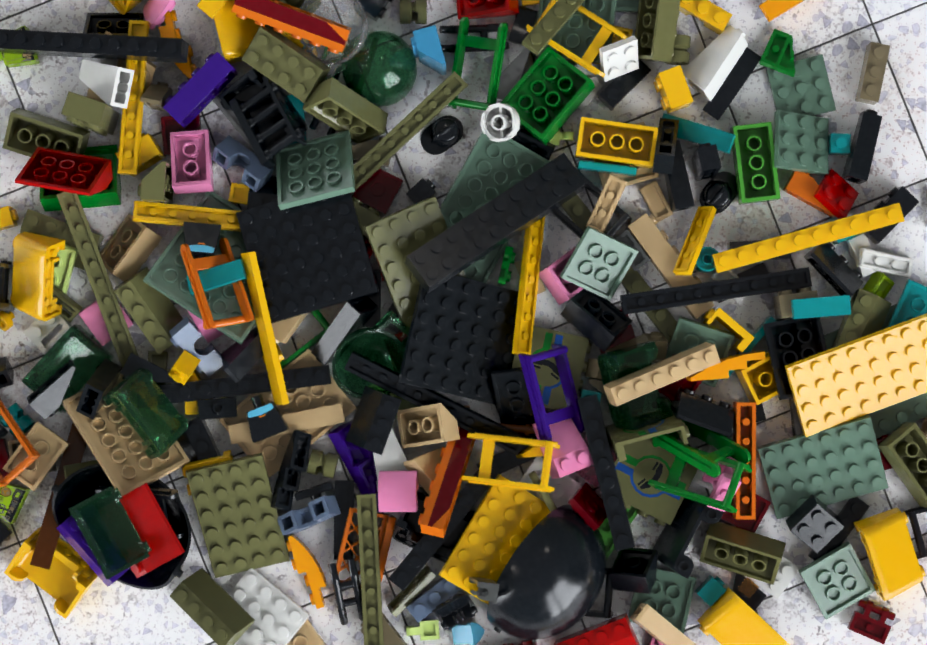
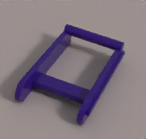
M552 344L551 350L533 355L518 354L540 440L552 441L549 425L570 418L580 433H583L585 430L566 354L568 348L562 344ZM555 357L567 407L546 413L533 362Z

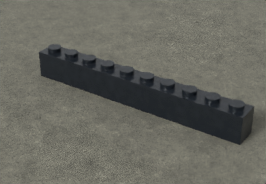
M0 29L1 53L187 63L189 44L183 39Z

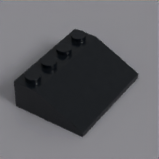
M820 317L787 319L763 324L779 400L793 398L785 365L827 350Z

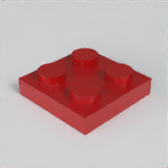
M831 168L828 170V174L823 177L814 197L834 216L842 219L847 217L859 193Z

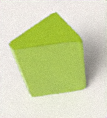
M876 271L871 275L863 290L885 299L895 283L884 273Z

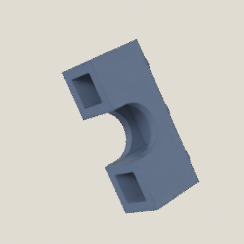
M230 135L216 145L213 151L212 160L225 170L231 166L244 168L241 182L253 191L257 192L270 181L274 168L269 169L261 165L257 156Z
M187 316L169 331L172 337L170 341L175 347L178 348L180 346L183 350L201 360L196 368L201 374L205 373L210 377L223 366L221 353L212 343L204 349H196L194 347L196 340L202 335Z
M335 495L322 496L309 502V506L305 508L291 510L278 516L277 520L282 535H295L341 514Z
M442 577L429 590L416 597L406 608L419 623L432 613V610L436 609L437 605L446 602L460 591L461 588Z

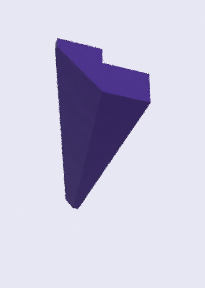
M349 421L328 433V436L360 493H376L377 513L384 514V512L378 511V491L376 485L378 480L373 452L346 441L352 421Z

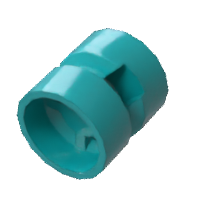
M712 247L702 248L694 268L702 273L715 270L712 254H716L718 251Z
M17 403L8 408L24 434L35 424V421L28 414H23L24 410ZM0 416V423L4 427H9L3 417ZM10 429L9 432L16 438V436Z

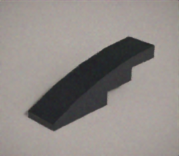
M746 47L714 98L708 101L702 110L716 120H719L759 63L761 56Z
M294 430L279 469L271 503L272 508L286 512L291 511L293 494L299 490L301 473L306 472L311 434Z
M335 480L334 495L341 514L334 516V560L338 559L349 508H354V481ZM354 531L348 534L347 539L350 544L354 543ZM351 549L343 555L344 560L353 558Z

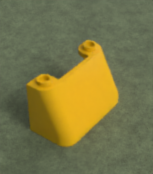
M228 0L214 17L224 58L230 64L243 61L241 59L259 27H261L255 24L253 19H241L235 16L236 13L231 12L235 0Z
M25 231L19 233L12 243L14 251L10 301L16 309L37 320L48 321L62 314V305L55 303L58 298L53 297L54 263L59 261L60 257H57L59 250H65V240Z
M896 507L853 522L856 531H861V542L865 546L874 574V588L884 601L892 599L923 581L925 571L922 565L918 563L906 525L908 518L905 512H901Z
M40 527L23 542L4 573L14 581H23L26 577L56 599L54 609L57 614L66 619L98 576L75 549L61 538L58 539L50 570L30 565L40 533Z
M729 587L697 620L701 624L699 629L707 636L711 634L722 645H790Z

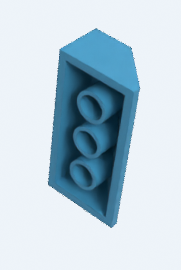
M436 25L412 31L413 37H410L414 58L418 57L420 63L441 75H446V61Z

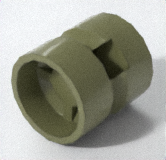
M400 0V24H411L412 21L416 24H427V0H415V2Z
M677 34L674 42L672 63H664L688 65L690 53L687 49L690 48L691 37Z
M312 449L307 473L314 475L322 473L323 477L334 479L339 455L330 452L325 455L321 450Z

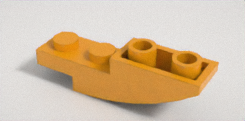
M167 11L164 15L165 26L158 27L161 38L182 39L180 29H176L175 21H178L176 11ZM191 45L188 48L187 63H175L189 79L192 78L191 74L196 69V65L192 64L191 61L193 56Z
M289 535L286 545L288 551H292L294 559H291L293 569L297 570L298 574L306 572L307 575H304L306 586H310L312 591L309 594L311 603L316 605V609L325 606L321 587H325L327 581L320 564L299 538L295 535Z

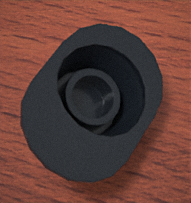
M451 115L440 117L422 132L421 145L427 153L438 155L458 143L463 135L461 121Z
M723 171L717 173L716 177L711 178L700 193L699 201L701 206H714L717 209L716 214L723 212L737 196L735 175Z

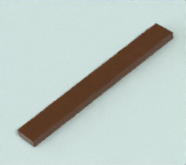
M72 423L67 442L70 444L63 453L54 485H60L65 480L63 466L81 463L87 444L74 423ZM53 491L30 563L32 566L50 570L60 532L56 529L58 526L52 512Z

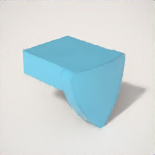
M472 622L456 624L457 626L452 628L454 645H476L484 634V629L479 624Z

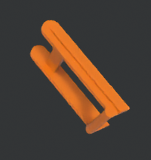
M221 238L219 241L221 255L193 259L188 244H182L180 247L181 256L204 322V330L255 320L242 280L232 283L242 316L213 320L198 271L235 261L227 238Z
M0 399V415L29 455L5 477L0 473V488L7 486L32 464L40 454L35 450Z

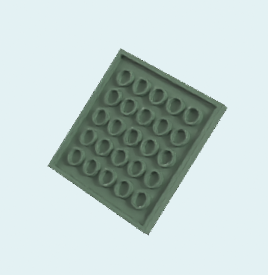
M207 192L196 206L242 211L214 192ZM182 226L145 276L143 282L202 319L195 295L192 296L189 291L186 278L188 274L180 252V247L184 244ZM220 230L215 255L222 254L219 241L221 238H227L234 259H242L241 253L247 252L242 233L239 231ZM244 279L242 283L254 315L247 280ZM232 283L204 292L213 320L242 316ZM256 320L216 329L242 345L255 326Z

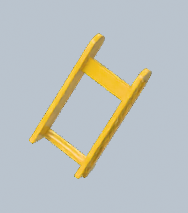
M551 0L535 26L558 0ZM580 6L577 11L602 26L582 58L553 40L548 45L594 75L598 74L604 78L605 74L592 66V63L599 54V48L605 45L612 33L621 39L628 37L621 30L585 7ZM527 24L526 31L530 33L534 27Z
M477 432L475 434L467 433V438L483 440L478 477L461 476V480L473 484L548 493L554 492V488L548 486L552 451L553 448L560 449L558 442ZM495 442L545 447L540 485L490 479Z

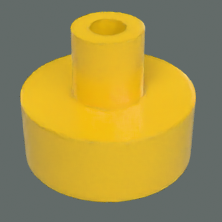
M0 311L1 330L7 331L13 326L12 319L15 316L12 312Z

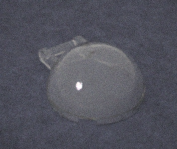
M305 0L300 7L302 10L352 28L344 51L338 54L328 51V47L323 45L317 47L309 44V40L304 38L300 40L303 44L302 49L331 68L325 80L331 78L338 65L352 59L365 44L369 29L368 17L359 0Z

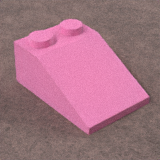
M209 130L170 132L171 178L175 194L214 192Z
M576 246L539 272L540 279L559 305L584 289L560 277Z
M571 418L549 425L552 441L558 442L560 445V449L553 448L550 466L552 479L564 477L594 464L588 446ZM536 423L532 424L537 439L540 440ZM540 447L544 456L545 447Z

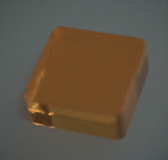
M746 578L738 590L748 598H751L759 587L749 578Z

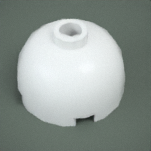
M504 103L489 105V108L481 115L480 124L482 132L491 141L504 142L512 139L519 131L521 122L516 109Z

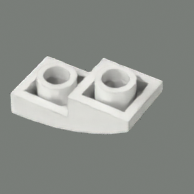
M860 233L846 240L850 257L855 259L856 265L860 248L872 250L865 233ZM857 267V270L862 277L868 276L876 272L874 270Z

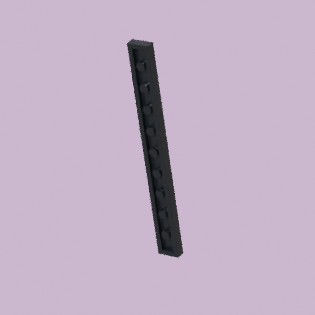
M809 267L620 295L622 314L627 315L811 287L812 283Z
M355 351L352 352L344 368L419 407L442 403L455 417L458 426L475 434L477 432L527 438L433 390L398 382L399 373ZM495 442V445L517 456L523 446L520 444Z
M329 365L282 370L286 389L331 384ZM267 372L244 375L237 383L231 377L186 382L185 385L176 383L136 388L138 408L271 391Z

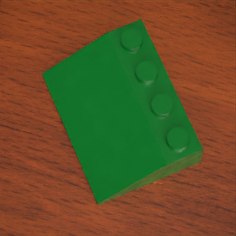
M548 46L501 103L509 104L515 108L520 117V125L544 145H547L595 88V85L588 76Z
M117 144L87 147L84 155L111 159L113 179L106 190L91 196L78 194L83 208L121 205L120 174L117 173L118 158L115 155L118 152ZM40 187V202L45 212L62 210L56 194L64 191Z

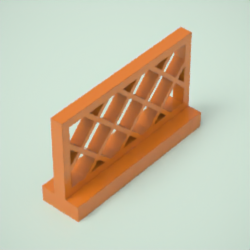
M353 507L349 508L336 563L338 576L339 572L345 568L349 571L348 563L343 559L344 553L351 549L355 555V562L358 560L360 563V555H357L353 549L354 546L359 544V540L350 544L347 539L348 534L354 530L358 534V524L355 526L352 521L353 513H357V508ZM377 513V517L382 518L381 524L378 526L380 576L382 581L396 517L386 513ZM351 576L346 580H340V582L351 580Z

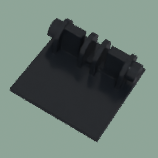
M467 593L457 594L453 597V600L441 603L436 606V609L432 610L433 614L441 622L443 630H450L457 626L453 616L459 625L460 622L456 616L457 614L465 622L461 612H463L467 620L476 616L475 613L478 612L474 602Z

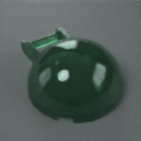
M370 31L353 40L345 51L342 66L329 72L325 80L331 77L336 79L335 75L342 72L348 88L378 107L390 106L405 98L413 88L417 76V62L410 46L398 35L387 31Z
M392 310L373 328L367 327L351 332L335 350L332 360L333 378L338 387L351 397L361 399L365 386L391 394V392L344 368L352 352L355 351L400 374L410 327L398 319L396 313ZM390 323L407 335L402 342L395 335L384 330Z

